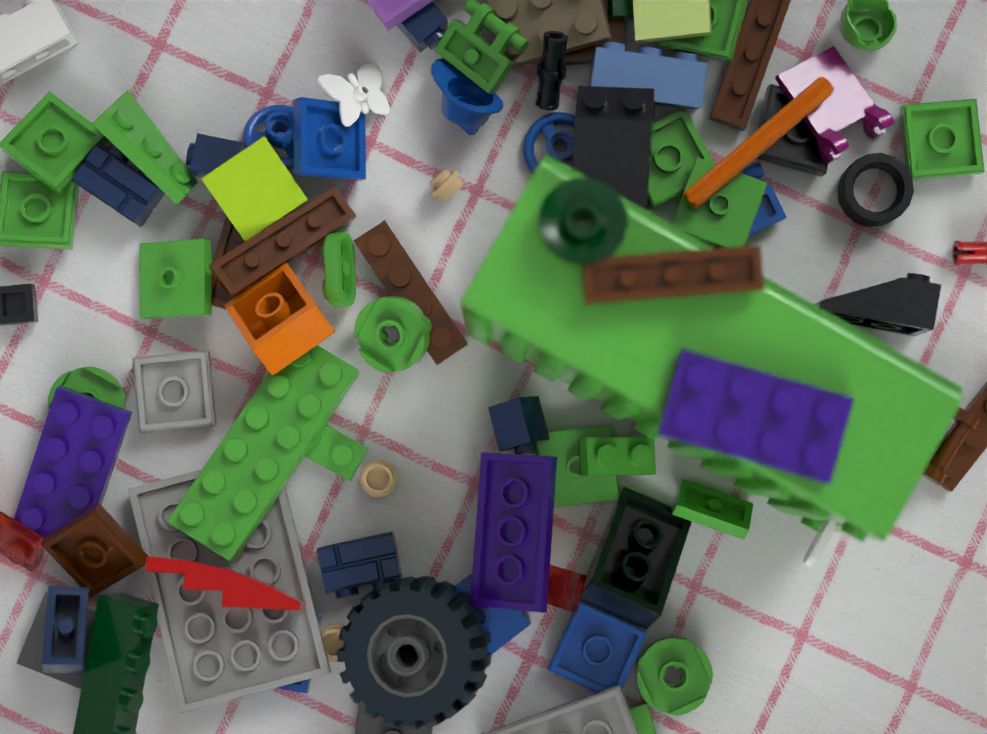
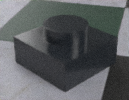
M34 284L0 286V326L38 322L36 288Z

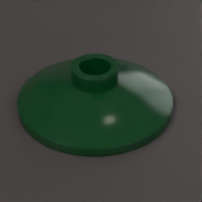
M574 178L558 184L547 194L540 207L538 223L544 243L556 256L571 263L591 264L606 259L619 248L626 235L628 215L623 200L612 187L592 178ZM578 220H586L591 228L586 232H580L576 230L574 224Z

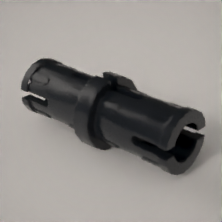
M558 31L544 33L541 63L537 65L536 74L539 76L535 106L548 111L559 108L560 88L562 79L566 77L567 72L564 66L568 36Z

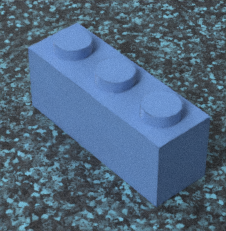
M603 42V48L596 47L593 50L588 86L654 89L655 104L698 110L702 108L708 63L699 62V55L677 52V57L671 58L662 56L663 50L657 48L640 47V52L637 53L625 51V44Z

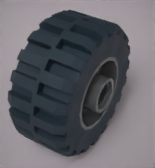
M411 576L380 585L379 588L369 591L360 598L361 603L352 607L346 616L349 623L341 627L338 639L344 641V647L337 650V662L345 663L346 670L341 672L340 676L343 684L350 682L354 689L349 696L355 704L363 701L367 705L364 713L369 717L375 719L381 716L384 718V725L393 728L400 724L404 725L406 730H418L425 725L430 728L448 718L450 719L476 697L475 693L483 686L487 678L485 674L486 667L491 665L492 653L487 652V644L491 642L489 630L484 631L481 621L485 620L481 610L475 611L470 605L472 600L465 592L459 594L455 591V585L447 581L437 582L435 577L422 576L413 578ZM412 646L417 650L418 657L414 655Z

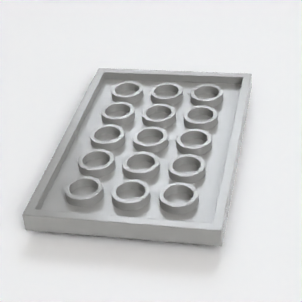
M202 469L128 489L141 548L148 556L196 561L234 570L269 583L306 602L305 610L221 607L222 591L183 589L184 574L147 572L154 603L159 604L157 618L180 714L332 673L286 485L233 564L167 522Z

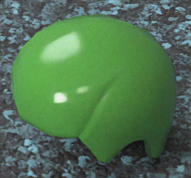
M849 0L841 12L840 30L844 39L852 46L865 51L880 50L891 41L897 31L896 15L889 6L888 0Z

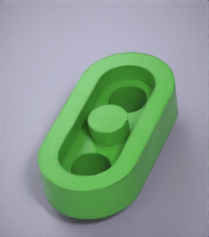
M347 232L329 233L321 245V256L325 266V279L322 284L323 295L332 307H349L353 305L356 298L354 243Z

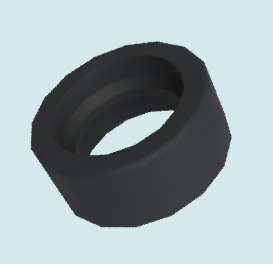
M884 153L867 154L849 165L841 175L837 192L839 204L845 215L857 224L875 227L883 226L901 216L911 203L914 188L912 176L906 165L894 156ZM877 168L884 170L893 178L897 194L895 201L889 208L883 211L872 212L858 204L854 196L853 187L856 178L862 172Z

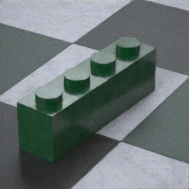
M124 593L98 596L73 734H136L139 710L143 704L146 672L151 661V645L158 624L157 613L159 604Z

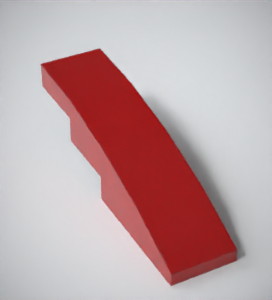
M147 556L146 572L184 574L183 589L222 591L221 607L305 610L306 602L269 583L237 571L196 561Z

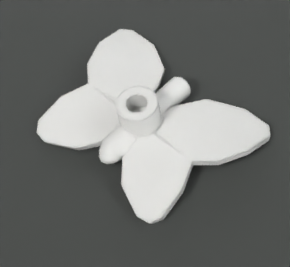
M374 63L363 64L357 71L356 77L353 73L348 74L346 77L348 81L341 76L331 74L318 77V83L323 90L333 99L339 101V112L344 126H351L359 118L360 112L367 114L371 110L373 113L383 116L389 114L390 107L387 98L380 90L382 85L381 72Z

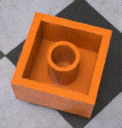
M287 262L224 304L243 337L272 376L335 333Z

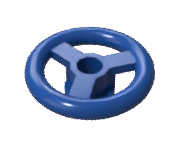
M272 105L260 109L249 118L243 131L244 147L247 148L265 136L270 144L281 148L288 158L281 159L287 169L294 168L293 106ZM265 120V131L255 132L258 125Z
M564 112L550 113L539 118L530 126L523 142V156L527 167L532 173L535 172L539 165L534 154V144L541 131L547 138L546 151L550 157L557 161H565L573 155L574 136L572 133L564 129L555 130L552 124L563 123L574 127L575 115ZM557 142H562L566 145L567 150L563 153H558L554 150L553 145Z

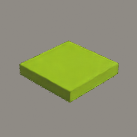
M265 136L201 178L244 241L249 240L308 200Z

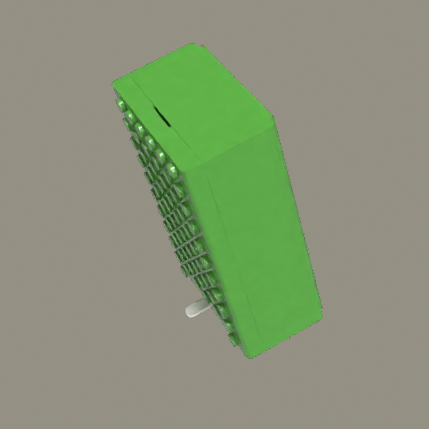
M546 154L537 166L460 302L468 335L485 345H488L490 341L498 344L502 348L501 354L519 364L524 359L535 365L534 372L554 383L558 378L570 385L567 391L584 401L590 398L597 400L603 404L600 409L618 420L629 418L636 422L634 429L652 439L658 437L669 441L667 447L685 458L698 457L703 460L700 466L719 477L722 475L735 478L736 480L733 485L753 496L755 494L768 497L767 504L784 514L789 513L793 516L803 517L800 523L817 532L803 559V564L809 567L815 564L833 531L845 533L864 543L866 538L884 541L891 532L962 403L964 395L961 392L964 388L764 276V290L757 292L585 305L582 264L571 263L556 256L544 243L538 221L541 204L555 186L569 179L588 177ZM620 196L627 210L628 226L623 242L609 257L714 249ZM578 220L574 224L576 230L580 232H586L591 228L586 220ZM680 350H689L854 398L831 484L657 435Z

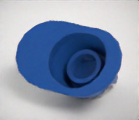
M438 59L431 65V75L442 91V114L446 119L461 127L468 135H475L479 128L488 121L491 114L499 113L503 109V101L496 93L488 94L446 59Z

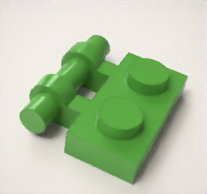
M468 0L463 10L472 16L466 25L461 20L453 19L434 51L488 94H495L515 64L504 55L511 46L521 54L528 47L529 41L520 35V30L512 23L506 24L495 16V10L486 3L481 5L476 0ZM485 27L497 35L492 44L479 35Z

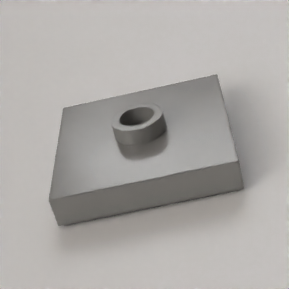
M209 350L132 358L139 433L217 426Z

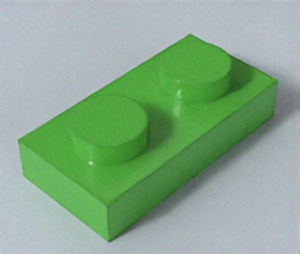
M325 425L305 457L351 481L369 448Z
M650 437L580 438L581 476L656 474L654 439Z
M682 479L677 490L672 515L744 540L750 528L753 503Z

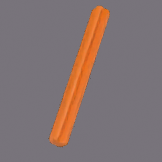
M825 77L816 79L691 185L683 195L686 203L693 209H698L830 97L834 91L832 84Z

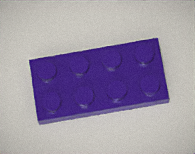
M681 349L657 435L831 484L854 398Z
M57 387L11 528L43 540L46 535L97 503L102 505L132 412L67 387Z
M481 452L471 606L540 613L547 612L557 457Z

